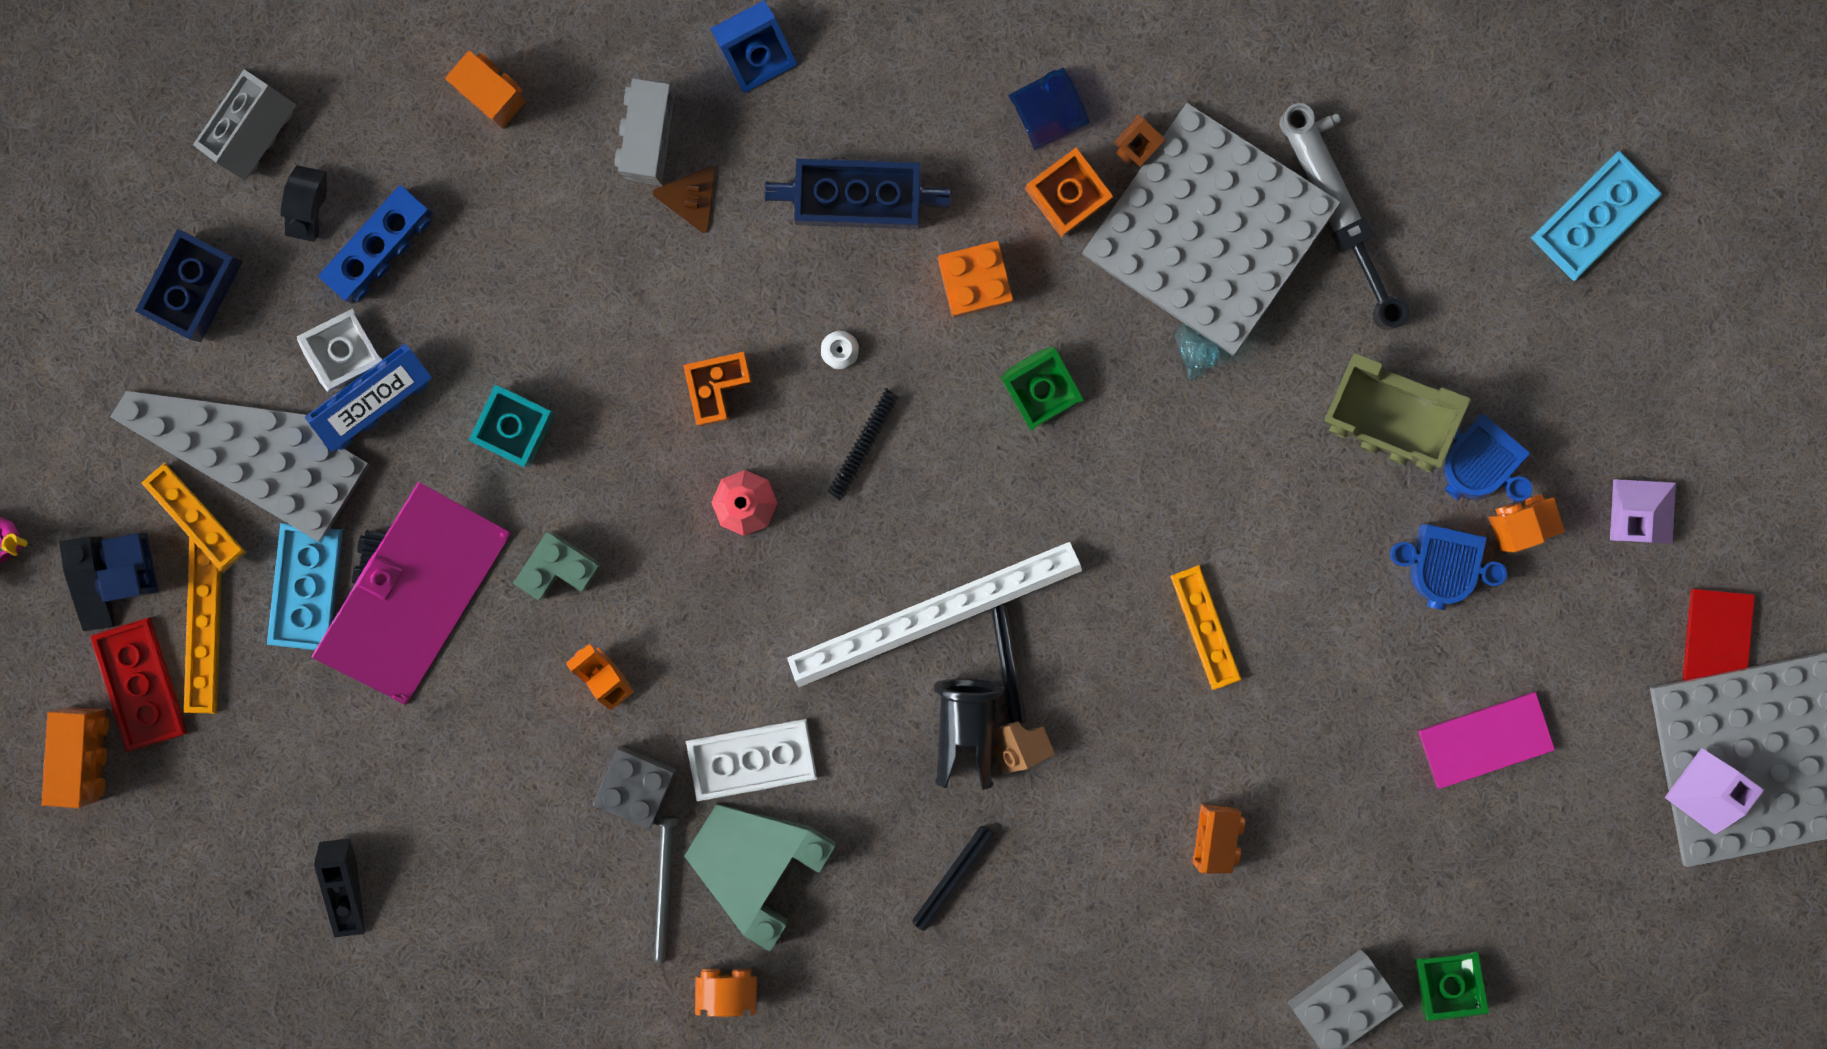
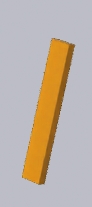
M190 537L184 713L215 714L217 713L222 572Z

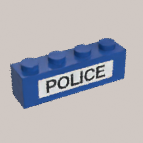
M404 343L306 415L305 419L331 452L335 449L342 450L353 441L352 437L361 430L365 432L373 428L378 423L377 418L385 412L392 413L401 407L404 398L411 393L415 395L423 391L428 386L427 381L432 379V377L411 349Z

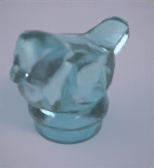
M1184 323L1176 330L1175 339L1179 344L1180 356L1187 367V378L1194 381L1198 378L1200 368H1210L1216 364L1219 358L1218 347Z

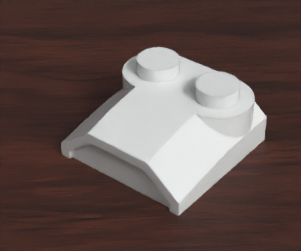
M353 308L297 336V341L303 354L327 392L343 387L347 382L364 374L382 360L358 322Z

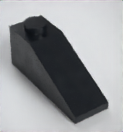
M102 536L59 541L63 572L82 631L115 627L111 601L103 602L102 596L98 595L95 587V580L98 578L97 571L107 569L100 557V548L103 547Z
M349 838L320 842L314 861V868L334 937L365 934L358 868L351 840Z

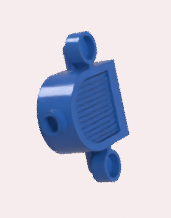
M1483 413L1463 435L1459 433V425L1452 441L1454 445L1449 450L1444 464V476L1448 484L1444 490L1457 501L1461 497L1470 500H1481L1492 496L1503 486L1506 488V495L1511 501L1520 503L1527 500L1532 493L1530 481L1522 476L1514 478L1511 476L1525 462L1530 452Z
M1420 524L1415 547L1408 542H1398L1390 549V559L1394 564L1398 566L1411 565L1410 575L1413 586L1422 597L1428 600L1427 607L1446 610L1447 604L1465 599L1475 588L1478 577H1480L1484 584L1489 586H1499L1507 577L1506 568L1499 562L1489 561L1481 565L1487 537Z

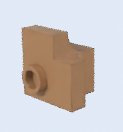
M1018 721L995 729L998 743L994 745V754L1003 774L1028 769L1055 755L1043 726L1026 730Z

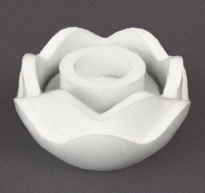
M834 331L828 334L822 341L821 356L825 363L835 369H844L854 364L858 358V342L854 336L846 331ZM842 347L843 351L839 353L837 348Z

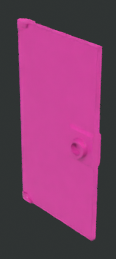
M418 482L311 657L407 705L418 684L510 537L511 532L425 484Z

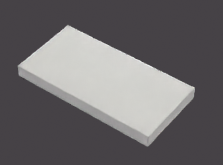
M807 719L686 741L697 801L817 779Z

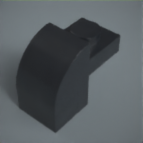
M296 165L290 174L284 188L280 216L285 217V236L315 242L318 238L319 209L327 196V171Z

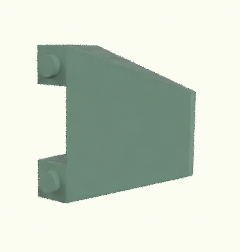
M716 804L684 857L741 933L770 952L785 929L788 919L764 905V902L792 857L819 873L835 848L836 841L809 825Z

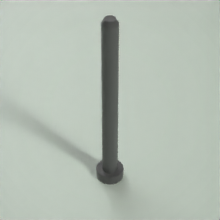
M657 816L656 825L661 826L654 961L657 964H663L666 960L673 827L678 826V817Z

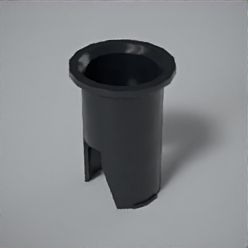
M947 679L936 682L933 689L941 696L938 765L935 783L943 788H947L957 756V745L975 746V758L982 790L992 788L994 783L992 781L996 699L1004 694L1005 688L995 682L978 679Z

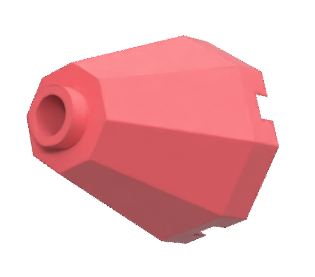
M747 470L721 479L711 502L720 525L743 536L768 527L778 505L769 480ZM740 497H744L747 500L745 508L737 506Z

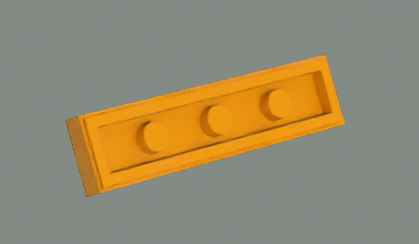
M164 462L141 482L222 573L247 553L168 464Z
M1200 565L1170 575L1211 689L1216 690L1240 681L1239 671Z

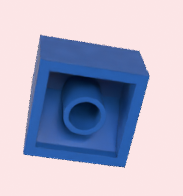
M765 0L710 28L743 93L797 65L777 20Z

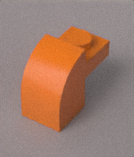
M589 643L566 662L570 671L586 683L596 700L610 711L634 693V690L623 674L599 647L594 648Z

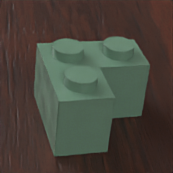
M546 532L513 584L538 601L546 597L558 577L582 592L588 589L603 565L555 533Z

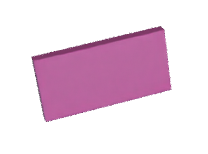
M1530 692L1418 730L1438 789L1555 750L1536 692Z

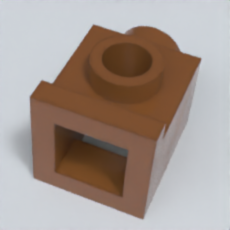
M1137 114L1133 118L1134 121L1114 143L1119 147L1115 153L1128 165L1134 161L1141 167L1166 139L1144 118ZM1136 136H1138V145L1131 146L1130 143L1132 142V140Z

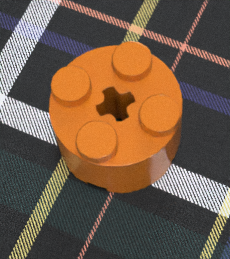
M702 969L701 975L695 976V1015H701L702 1010H707V1016H743L745 1009H750V1015L757 1014V976L751 975V969H733L732 975H721V969Z

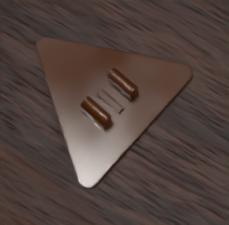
M709 166L654 189L653 196L701 233H706L710 218L715 168Z

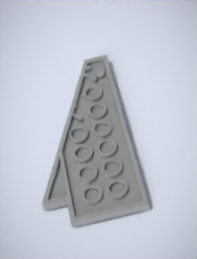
M126 391L110 416L112 419L320 543L324 540L370 464L348 452L345 448L342 450L335 449L331 452L305 419V414Z

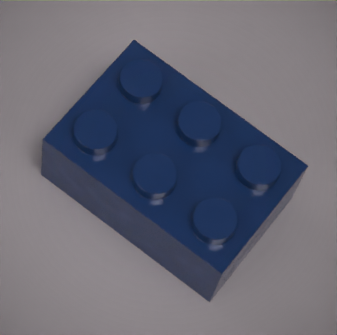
M177 229L135 312L189 340L202 342L243 261L188 232Z

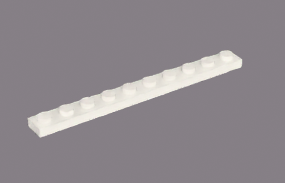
M1065 543L788 657L787 659L798 687H801L1082 571V568L1071 543Z

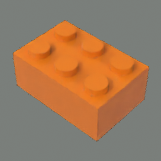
M67 707L47 712L41 806L81 808L100 801V797L105 792L102 766L107 761L104 735H107L109 731V718L105 717L106 709Z

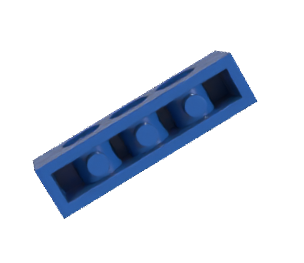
M399 185L322 270L318 277L344 301L351 304L355 300L357 302L361 301L370 290L368 285L375 278L380 279L390 269L388 263L394 256H401L410 247L411 243L409 240L416 232L422 233L430 225V216L433 212L405 187ZM403 216L405 218L404 228L400 231H394L392 227L394 219ZM377 239H383L385 243L384 250L379 254H374L372 244ZM356 262H362L364 265V271L359 277H354L351 272L352 266Z

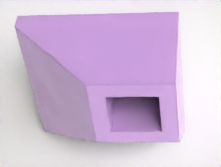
M1613 479L1610 540L1673 544L1676 483Z
M1701 748L1665 796V799L1716 835L1745 816L1764 790L1739 771Z

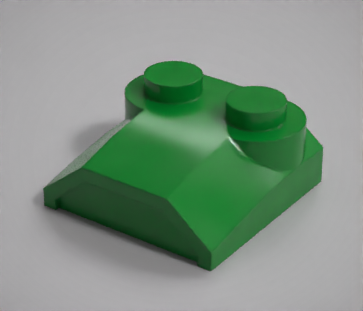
M1053 346L1039 350L1010 367L1000 377L1030 431L1070 406L1084 400Z
M1478 951L1456 956L1416 959L1422 997L1421 1010L1425 1015L1426 1022L1489 1014Z

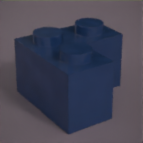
M136 533L101 540L103 547L100 548V557L107 569L97 571L98 578L95 580V587L98 595L102 596L103 602L125 600L159 593L147 533Z

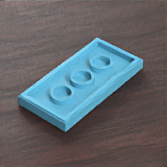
M1618 151L1531 239L1574 281L1662 193L1621 151Z
M280 523L267 645L315 650L334 620L343 530L330 528L324 540L320 543L287 523Z

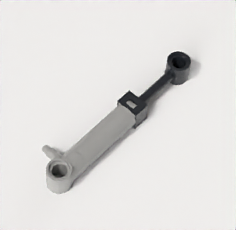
M1303 103L1293 104L1282 114L1279 123L1280 129L1288 137L1309 182L1341 202L1329 220L1334 232L1332 236L1340 253L1352 248L1378 301L1373 310L1375 324L1384 330L1400 327L1408 319V305L1400 298L1389 297L1363 242L1374 237L1365 217L1361 218L1320 134L1340 123L1341 118L1339 114H1334L1314 122V112L1309 106ZM1290 115H1300L1304 121L1303 127H1294L1290 122ZM1386 306L1395 308L1397 318L1394 322L1385 318L1384 310Z

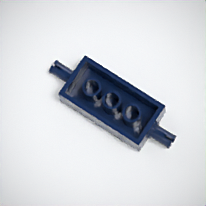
M796 158V178L793 180V183L766 181V191L778 192H765V201H792V204L795 205L794 222L796 225L918 229L919 209H922V206L949 208L950 188H922V185L919 184L920 163Z

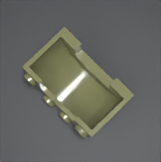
M1353 353L1324 422L1331 426L1329 429L1330 433L1342 438L1349 436L1362 442L1360 448L1365 451L1377 454L1380 450L1390 454L1388 459L1397 464L1406 466L1409 461L1415 463L1417 468L1433 473L1435 469H1441L1471 398L1443 387L1438 391L1384 369L1383 364Z

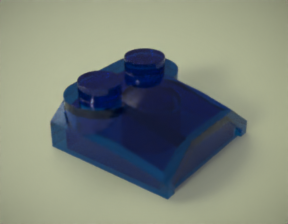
M1064 68L1051 71L1044 77L1008 95L1028 133L1034 151L1090 123L1085 107Z

